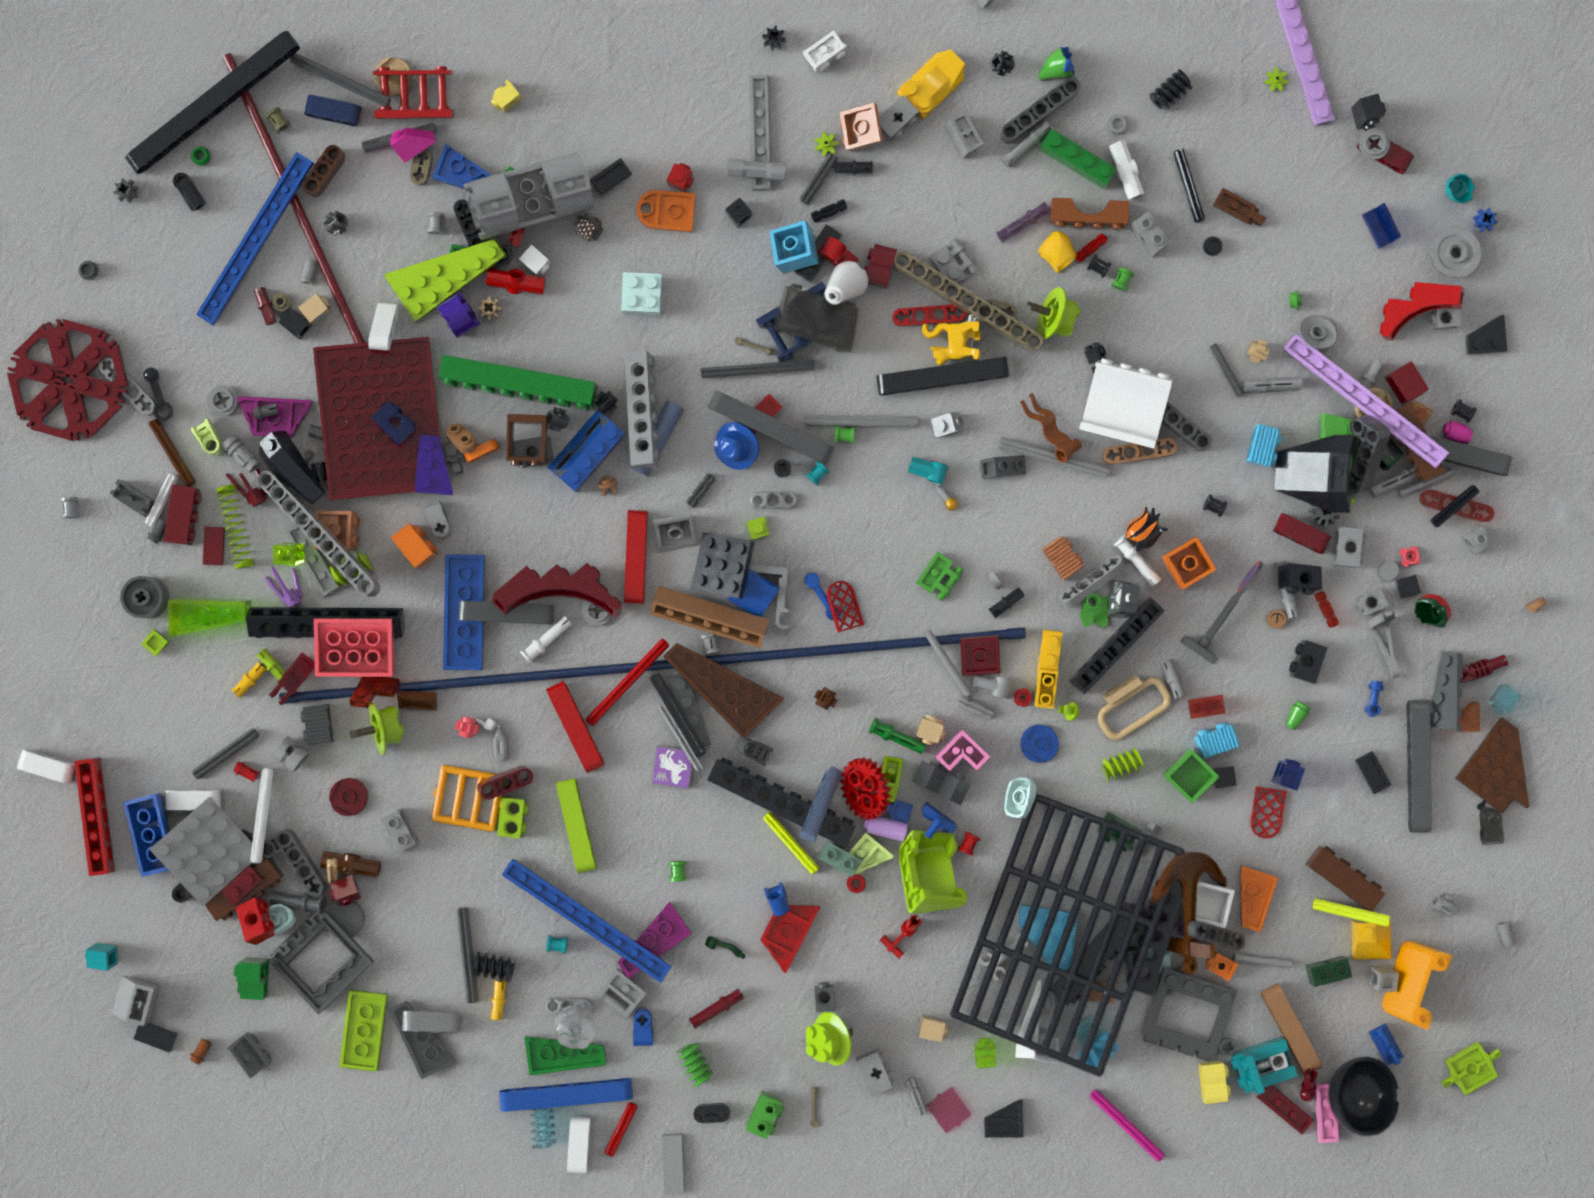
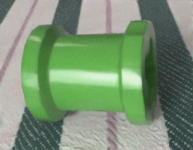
M1119 267L1118 275L1111 286L1126 292L1128 290L1127 285L1130 278L1134 276V273Z
M836 426L834 442L846 441L853 444L855 427L849 429Z
M686 861L669 862V865H671L669 881H687L684 873Z

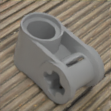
M439 500L422 508L433 534L441 539L448 538L451 535L452 528L441 501ZM440 525L446 527L443 529V534L441 532H438V530H440Z

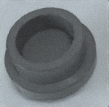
M84 261L81 263L79 274L83 279L93 280L97 277L99 269L94 262Z

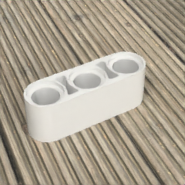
M378 302L369 335V349L390 350L398 319V304Z
M22 749L17 769L71 784L75 764L35 751Z
M165 790V810H195L209 797L221 808V790Z
M571 1116L567 1173L587 1174L591 1127L590 1117Z

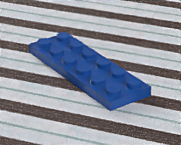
M445 554L443 670H483L484 621L458 620L459 601L484 602L485 555Z

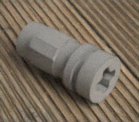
M235 434L228 437L221 446L225 452H228L230 457H234L249 473L254 472L261 464Z

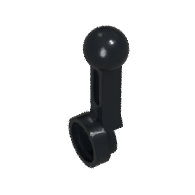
M147 368L143 373V377L150 383L156 400L153 414L158 420L167 421L173 415V407L163 397L158 383L159 372L155 368ZM161 406H166L169 409V413L165 417H161L158 413Z

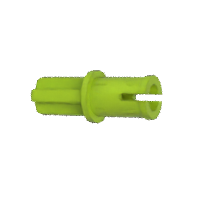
M264 648L256 655L265 664L266 670H270L277 680L286 672L278 663L279 660L276 661L267 648Z

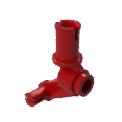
M912 915L909 920L902 924V934L894 942L886 935L879 940L888 948L887 951H891L898 959L904 953L896 945L904 936L911 937L916 933L921 924V918L916 920L917 915Z

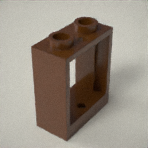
M507 414L506 461L511 462L513 466H522V462L530 463V466H542V463H547V415ZM514 424L542 425L541 457L513 456Z

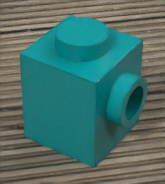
M96 943L86 949L85 959L87 968L108 971L117 965V946Z

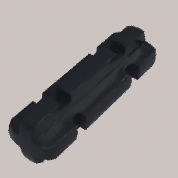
M844 199L839 200L836 204L832 203L821 208L820 211L812 212L811 218L814 223L819 222L822 218L826 219L837 214L838 211L846 210L847 204Z

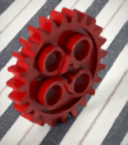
M857 758L848 762V766L844 767L845 772L841 774L844 779H841L840 782L844 786L840 789L845 792L842 797L847 798L845 804H850L849 810H855V816L860 814V819L865 818L866 820H873L884 815V812L888 811L887 806L891 805L888 799L892 798L888 793L892 788L887 787L890 780H885L887 773L882 774V766L877 768V762H872L871 758Z

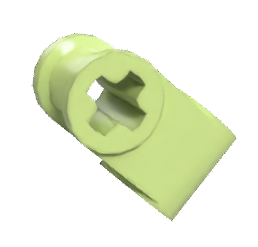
M206 418L205 422L197 427H191L192 433L206 453L213 456H219L223 453L224 450L221 448L223 442L209 418ZM216 442V449L211 451L210 445Z

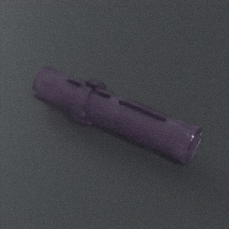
M1043 202L1033 210L1026 211L1025 215L999 232H996L999 240L1003 243L1032 223L1036 224L1038 219L1050 213L1051 210L1047 203ZM1038 212L1037 215H1035L1034 217H1032V218L1029 219L1028 221H1025L1026 219H1028L1029 217L1033 216L1034 214H1036V213ZM1022 223L1020 226H1018L1017 228H1015V229L1012 230L1011 232H1008L1009 230H1011L1012 228H1014V227L1017 226L1018 224Z

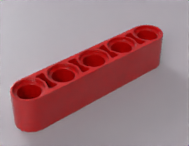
M628 510L624 604H644L647 510Z
M564 680L547 688L548 696L585 771L589 773L604 766L605 763Z

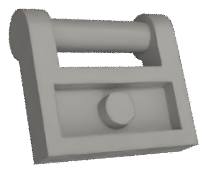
M617 968L595 996L605 1000L620 1012L621 1016L626 1020L647 992ZM609 988L630 1004L628 1008L606 991Z

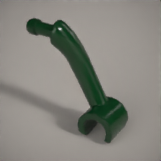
M708 936L705 946H708L710 949L715 950L717 945L729 949L738 958L744 959L746 957L733 944L720 941L712 936Z

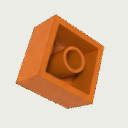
M408 523L390 537L414 568L422 569L438 556L436 545L432 541L426 540L424 537L426 535L425 531L416 524Z
M1197 537L1191 538L1160 557L1179 590L1187 588L1217 570Z

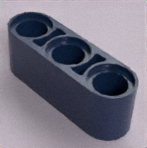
M308 95L304 115L358 127L362 107L348 102Z

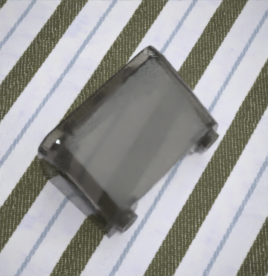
M792 283L791 286H785L772 331L797 336L828 346L831 349L835 348L834 351L840 353H851L859 311L856 308V304L849 301L831 304L824 296L802 290L803 286Z

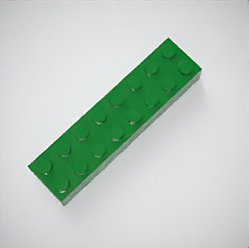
M442 355L438 376L446 386L457 388L458 385H462L465 389L472 391L480 388L484 393L495 394V391H497L502 396L514 398V395H519L521 399L533 401V398H536L545 404H551L553 401L557 402L559 406L570 408V405H576L579 410L589 411V408L594 409L598 385L593 381Z

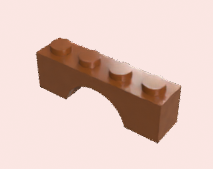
M1052 198L1050 202V224H1054V227L1073 225L1074 228L1092 226L1093 229H1104V226L1112 227L1111 229L1122 230L1123 227L1128 225L1129 201L1110 200L1106 208L1097 214L1081 212L1074 205L1072 198Z

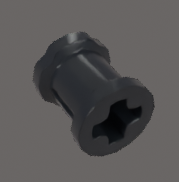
M1095 254L1087 270H1093L1104 278L1112 263L1099 259L1098 255Z
M1458 399L1451 410V414H1456L1465 419L1466 423H1469L1474 417L1477 408L1470 407L1462 403L1461 399Z
M785 459L775 462V474L781 478L787 477L791 472L790 463ZM786 464L787 472L782 471L779 473L778 465Z
M1209 494L1204 503L1203 510L1212 511L1218 517H1221L1228 502H1222Z

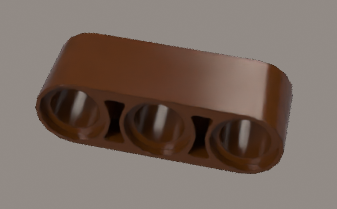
M329 145L324 150L305 178L303 188L310 196H320L344 163L345 154L337 145ZM338 151L339 156L336 159H331V154ZM328 167V172L325 175H320L321 169ZM312 183H317V188L313 191H310V185Z

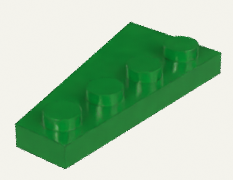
M531 1036L524 1037L529 1075L607 1064L604 1044Z

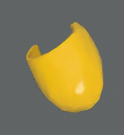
M1060 231L1052 232L1037 250L1040 256L1049 262L1056 273L1066 268L1077 256L1069 237Z

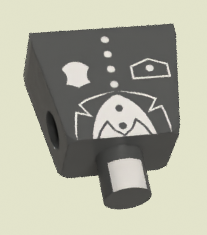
M1111 580L1107 616L1127 618L1136 614L1140 586L1131 582Z

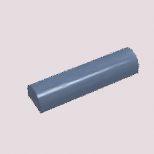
M668 400L658 416V423H656V431L659 433L657 449H659L660 453L684 410ZM645 443L642 446V451H646L648 449V443ZM631 466L632 469L647 477L652 468L635 469Z
M831 766L824 773L800 832V838L810 842L816 841L842 776L839 769Z

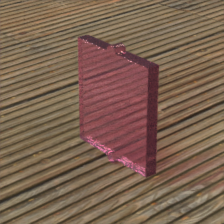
M952 1087L941 1095L937 1094V1097L926 1105L945 1133L957 1125L960 1126L962 1121L972 1115Z

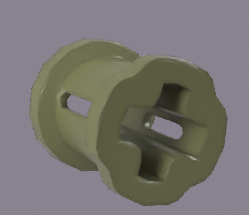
M279 107L270 110L265 116L267 120L272 122L277 133L286 130L290 126L289 120L284 118Z

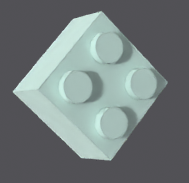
M623 272L622 313L661 316L662 274Z

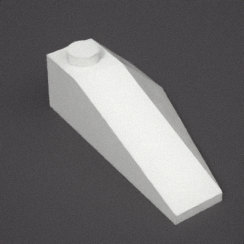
M1038 980L1018 1034L1020 1037L1024 1038L1045 981ZM1049 991L1031 1040L1040 1045L1043 1044L1053 1017V1009L1055 1008V997L1051 991ZM1054 1034L1050 1049L1058 1052L1059 1038L1055 1037ZM1019 1044L1016 1045L1015 1057L1048 1063H1057L1058 1061Z

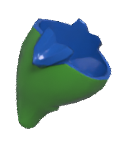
M1060 47L1050 54L1039 73L1040 80L1047 78H1069L1075 75V67L1070 59L1072 53L1069 52V47Z

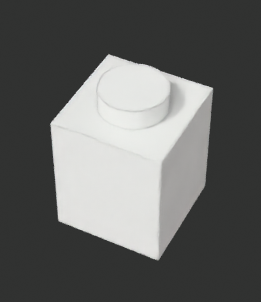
M533 245L519 258L538 277L541 274L544 275L550 268L549 264L551 262Z

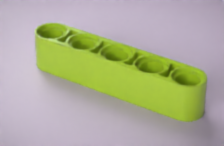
M575 778L556 782L576 871L579 874L596 870V860L577 781Z

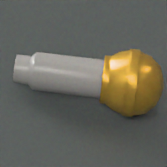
M941 485L937 486V492L945 501L946 508L950 511L956 510L959 505L958 500L951 497Z

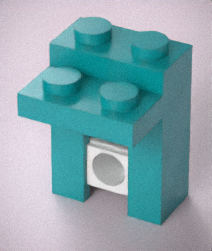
M1282 1036L1236 1051L1231 1055V1067L1238 1074L1236 1082L1239 1089H1243L1246 1094L1253 1091L1257 1095L1265 1093V1087L1298 1076L1295 1066L1290 1062L1287 1053L1289 1049L1286 1040ZM1276 1056H1280L1281 1062L1273 1065V1059Z

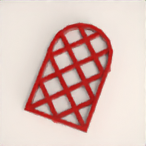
M845 581L832 583L828 588L827 598L837 632L851 630L864 625L852 586ZM842 584L847 586L846 591L841 588ZM833 586L837 588L835 594L831 592ZM839 591L844 593L843 599L837 596ZM846 596L852 598L850 604L845 601ZM836 599L841 601L839 607L834 604ZM843 603L848 606L846 612L841 609ZM850 609L856 611L854 617L849 614ZM839 612L845 614L843 620L838 617ZM847 616L852 619L850 625L845 622ZM854 621L857 622L859 625L853 626ZM843 625H846L847 627H849V628L842 629Z
M1256 786L1250 823L1253 832L1257 836L1271 838L1280 831L1287 791ZM1260 789L1269 791L1263 795ZM1273 791L1281 792V794L1276 796ZM1259 792L1261 797L1257 799V793ZM1269 793L1274 796V799L1270 802L1265 797ZM1281 796H1283L1282 803L1279 800ZM1264 799L1267 804L1261 808L1258 801ZM1277 801L1280 806L1274 810L1271 804ZM1257 805L1259 810L1255 812V806ZM1269 806L1272 812L1266 815L1263 810ZM1281 809V813H1280V817H1279V815L1277 814V811ZM1262 812L1265 817L1259 821L1255 815ZM1275 814L1278 820L1272 823L1269 817ZM1253 819L1257 821L1255 825H1253ZM1267 819L1270 825L1264 828L1261 823ZM1279 822L1278 828L1276 829L1274 825ZM1258 825L1263 830L1260 833H1257L1254 829ZM1273 827L1275 832L1269 835L1267 830Z

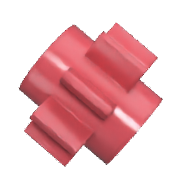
M462 716L461 721H456L455 730H459V736L472 738L473 734H478L480 725L475 724V718Z

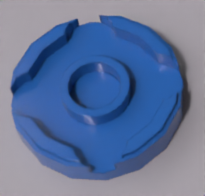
M1034 725L1023 732L1020 739V747L1023 754L1029 760L1043 763L1051 760L1056 755L1059 748L1058 737L1050 727Z

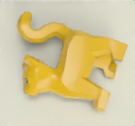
M964 322L961 324L940 323L933 331H929L926 323L922 325V334L929 339L938 337L943 330L948 333V348L943 346L930 347L937 365H944L950 359L961 360L969 356H973L975 360L981 359V350L967 347L968 338H974L975 341L981 340V332H979L980 322Z

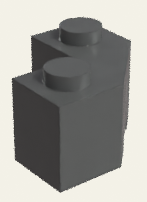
M922 760L912 781L961 805L971 784L964 781L966 777L956 772L953 776L941 770L940 764L932 760L929 764Z

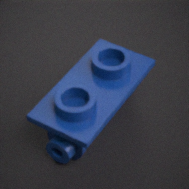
M1386 1023L1371 1030L1369 1034L1387 1066L1400 1064V1059L1404 1058Z

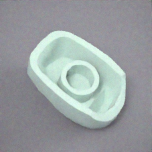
M1019 777L1010 781L1004 803V811L1008 816L1024 819L1031 811L1037 790L1036 784L1032 779Z
M282 904L269 906L268 912L270 919L274 923L275 935L289 930L295 924L296 915L290 907Z

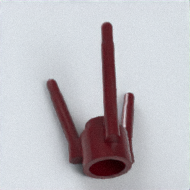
M259 467L255 470L257 479L260 474ZM229 473L226 474V477L232 484L236 485L240 493L253 507L267 500L265 496L268 494L261 487V490L258 487L252 489L242 473L239 476L249 491L247 493Z

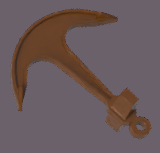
M1188 851L1176 856L1162 872L1157 885L1152 888V901L1156 903L1169 893V888L1176 878L1179 877L1181 880L1185 936L1184 938L1170 937L1166 951L1181 954L1185 958L1182 970L1184 973L1191 975L1197 971L1196 957L1215 958V945L1198 941L1188 934L1189 923L1196 920L1199 878L1206 872L1220 886L1226 887L1227 878L1223 876L1214 859L1207 854Z

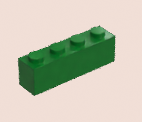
M1053 129L1050 130L1039 149L1102 189L1106 187L1117 169Z

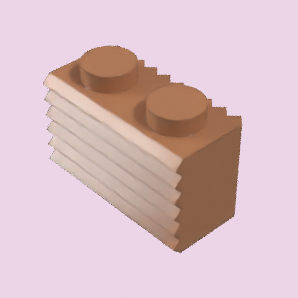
M1060 536L1041 550L1064 581L1081 570L1084 561L1078 553L1074 554L1071 549L1073 545L1067 537L1063 538V536Z

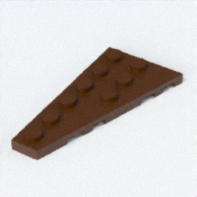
M675 643L663 655L740 736H747L785 699L679 643Z

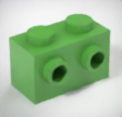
M761 1091L746 1125V1131L764 1139H767L768 1135L772 1136L777 1126L774 1124L776 1117L780 1118L784 1110L782 1106L783 1100Z

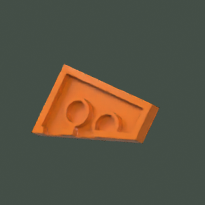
M1240 865L1241 926L1261 933L1278 877Z

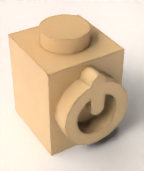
M926 715L925 719L921 718L915 736L923 738V743L932 746L934 743L938 744L939 740L943 741L946 730L943 729L944 721Z

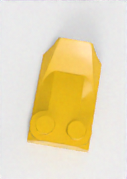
M951 49L937 52L902 85L897 94L900 97L904 95L919 111L918 116L924 120L964 81L966 64Z

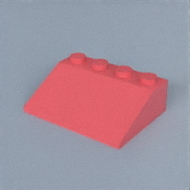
M314 618L315 676L393 677L396 674V650L392 619Z

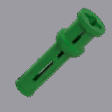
M874 718L868 731L869 734L874 733L883 737L885 741H894L921 755L926 747V743L895 730L893 725H886L878 721V718Z

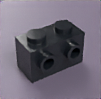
M1379 93L1360 98L1351 107L1357 129L1363 128L1367 130L1374 128L1376 124L1380 123L1386 112Z

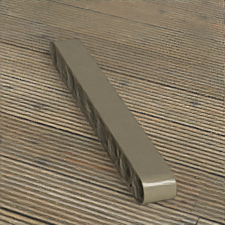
M900 252L896 255L894 267L897 271L1027 351L1036 352L1041 348L1043 338L1033 329L911 254ZM906 258L908 264L901 266L898 264V259ZM916 268H922L924 270V275L917 276L914 273V270ZM932 278H938L941 284L939 286H933L930 280ZM954 288L957 291V295L949 296L947 289ZM965 298H971L973 301V305L966 306L964 305L963 300ZM987 308L990 315L987 317L982 316L980 309ZM1003 318L1006 321V325L1003 327L998 326L996 319ZM1019 328L1022 331V336H1014L1012 330ZM1030 338L1038 340L1037 347H1032L1029 344Z

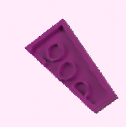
M669 902L636 942L659 957L692 934V932L671 902ZM623 957L617 962L628 978L641 970Z

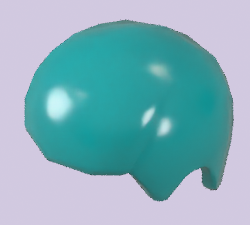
M1454 174L1447 180L1445 192L1451 201L1467 203L1473 199L1472 192L1475 186L1468 175Z

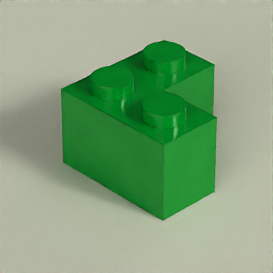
M245 958L237 962V965L234 967V977H236V982H238L237 992L240 993V999L264 1000L267 998L270 959Z

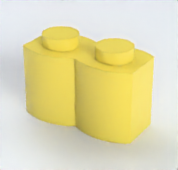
M1222 1061L1198 1063L1203 1102L1205 1104L1228 1102V1096H1231L1230 1085L1226 1084V1077H1229L1227 1065H1224Z

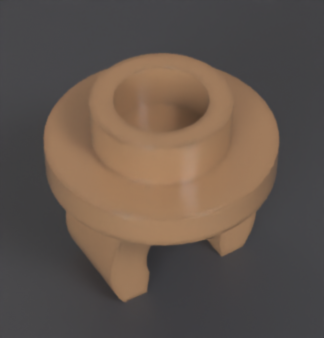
M611 476L602 477L597 483L598 487L601 488L602 495L606 496L605 490L608 488L612 489L613 495L616 494V479Z

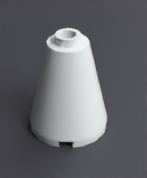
M845 261L838 264L834 268L825 290L827 301L831 304H839L861 296L868 287L866 271L862 270L856 262Z

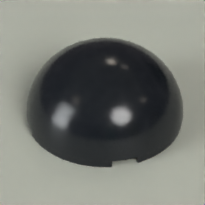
M1357 1057L1342 1064L1332 1076L1328 1088L1329 1106L1335 1119L1345 1129L1357 1135L1373 1136L1384 1132L1394 1121L1399 1107V1102L1397 1101V1089L1399 1088L1396 1078L1390 1068L1376 1058Z

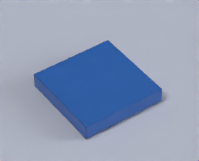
M749 569L743 599L730 596L727 599L752 615L761 617L780 587Z

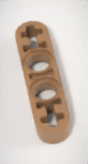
M1171 438L1157 439L1156 443H1159V447L1166 445V442H1168L1173 448L1170 449V452H1167V449L1159 450L1161 454H1158V446L1156 444L1152 455L1144 453L1145 446L1135 443L1112 446L1103 451L1102 459L1106 464L1112 465L1164 457L1176 452L1177 444ZM1131 447L1135 450L1133 458L1126 457V448ZM1121 448L1123 460H1120V456L1114 457L1113 461L1106 457L1109 454V450L1115 454L1119 453L1118 449Z

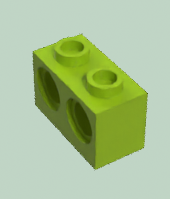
M501 797L497 836L522 838L523 834H526L527 823H524V818L529 812V804L526 803L527 799ZM512 803L519 805L520 810L518 813H513L510 810ZM510 822L517 824L516 832L509 831L508 824Z

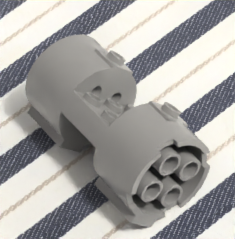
M577 152L464 184L465 190L470 192L467 195V201L475 227L481 230L478 233L481 240L593 209L592 188L587 171Z

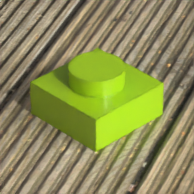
M765 516L747 521L752 540L770 535Z
M153 629L141 645L154 656H158L170 641L156 629Z

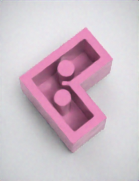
M960 729L936 754L935 758L949 771L962 758L975 770H978L990 756Z

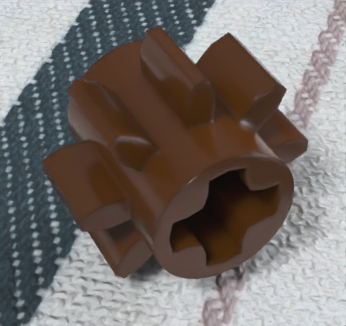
M823 687L822 691L817 690L814 696L817 699L815 704L826 710L830 706L834 708L838 699L834 698L837 693Z

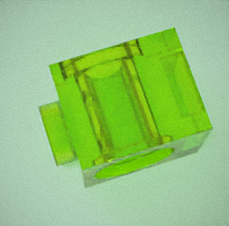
M282 542L273 545V564L294 566L304 563L305 553L302 543Z
M980 1038L978 1042H974L976 1067H996L994 1041H990V1038Z

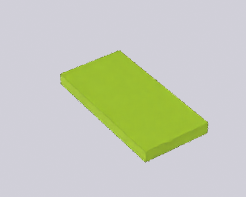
M349 990L339 1067L376 1072L379 1070L388 994Z

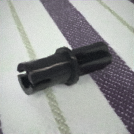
M853 160V162H835V173H853V175L856 173H873L872 161L856 162Z
M1018 587L1007 596H1002L998 603L989 608L995 619L1008 608L1012 609L1011 606L1025 596L1023 591Z

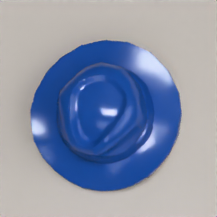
M729 422L718 431L714 441V450L716 456L726 466L732 469L743 470L752 466L759 454V442L756 435L747 426L739 422Z

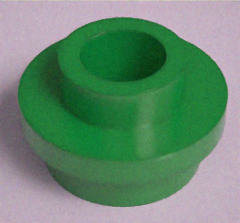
M199 146L193 149L191 159L196 165L204 166L209 163L211 154L207 148ZM203 153L204 158L200 160L198 157Z

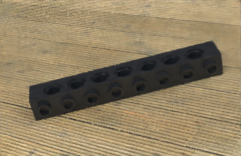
M249 607L246 616L248 636L256 638H314V618L392 619L394 639L403 638L405 630L403 608Z
M724 757L721 760H716L707 779L708 781L803 827L812 805V800L809 799L806 802L801 799L802 796L793 791L789 794L783 791L785 787L775 782L771 785L766 782L767 778L759 774L756 777L750 775V770L742 766L736 768L732 766V761ZM727 771H733L736 774L734 781L726 780L725 773ZM745 779H750L753 782V787L749 790L744 789L742 786V782ZM768 788L771 792L770 796L762 798L759 794L760 789ZM780 796L786 797L788 800L787 805L779 806L777 798ZM800 804L805 807V812L802 815H797L794 812L796 805ZM828 809L818 835L846 848L856 828L853 825L854 821L844 816L840 819L835 816L836 812ZM833 821L840 825L839 830L836 832H832L828 828L829 824Z

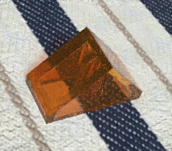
M1471 701L1462 710V716L1459 717V725L1462 726V731H1480V704L1477 701Z

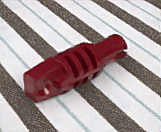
M1503 654L1490 660L1482 659L1466 665L1462 668L1460 683L1475 681L1491 675L1494 670L1508 666V660L1503 661L1506 659V656Z

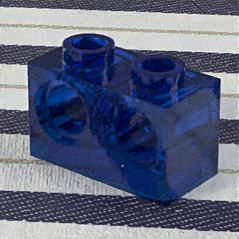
M1279 760L1271 782L1297 791L1305 769L1300 767L1301 763L1294 760Z

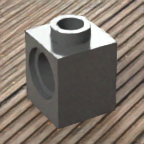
M829 982L818 983V986H814L816 1012L835 1011L834 986L830 985ZM822 992H828L830 998L827 1001H822L819 995Z

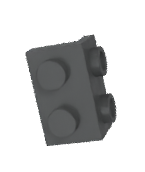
M247 1032L226 1049L249 1079H251L271 1063L269 1060L271 1056L265 1049L262 1050L258 1046L259 1041L254 1034L250 1035Z

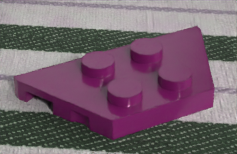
M237 396L253 436L266 437L273 431H286L289 437L293 438L312 405V400ZM274 403L277 404L279 415L265 417L262 420L255 419L253 408H256L257 405L262 407Z

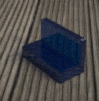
M1385 203L1362 214L1378 249L1401 237Z

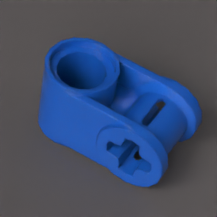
M780 882L779 885L769 889L764 888L773 914L776 916L786 914L790 907L783 883Z
M639 1008L635 1012L633 1046H653L652 1016L647 1008ZM641 1014L644 1015V1017H645V1022H641V1019H640V1015H641Z

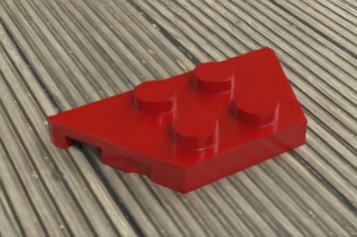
M789 905L790 910L786 914L781 916L772 915L760 940L784 973L788 971L820 906Z

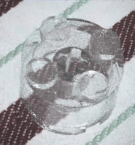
M571 1003L569 1006L558 1011L555 1023L559 1043L573 1049L588 1047L596 1032L594 1016L590 1009L581 1003Z

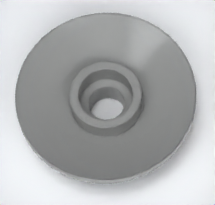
M1308 316L1301 322L1299 327L1302 340L1312 348L1327 349L1336 340L1337 335L1334 325L1322 316Z

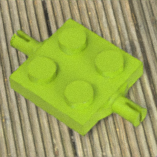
M1475 1042L1444 1060L1449 1069L1450 1076L1442 1080L1441 1084L1446 1088L1455 1083L1459 1086L1461 1092L1467 1095L1498 1077L1492 1061L1502 1056L1498 1049L1487 1054L1480 1043Z

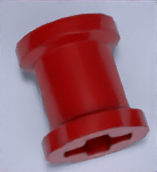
M965 831L964 834L966 836L958 850L973 856V850L981 838Z

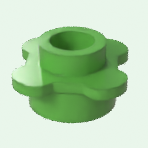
M1298 290L1290 293V308L1298 310L1299 306H1302V294H1299Z

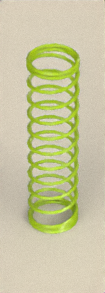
M233 484L216 488V493L223 495L218 499V501L226 502L222 504L220 508L229 509L222 513V516L230 517L225 519L223 523L233 524L228 526L225 530L228 532H233L229 534L227 538L236 539L230 542L229 546H239L232 549L230 553L239 554L235 556L232 560L242 561L234 565L235 569H241L253 566L255 564V561H251L254 560V558L235 559L242 555L251 553L252 551L233 552L234 550L250 545V543L232 545V543L248 538L249 536L229 537L233 534L247 530L246 528L227 530L228 528L233 527L235 525L245 523V521L226 522L232 518L242 516V513L234 515H223L229 511L241 508V506L227 508L222 507L226 504L240 500H220L223 497L238 493L237 491L228 492L235 490L237 488L236 485Z

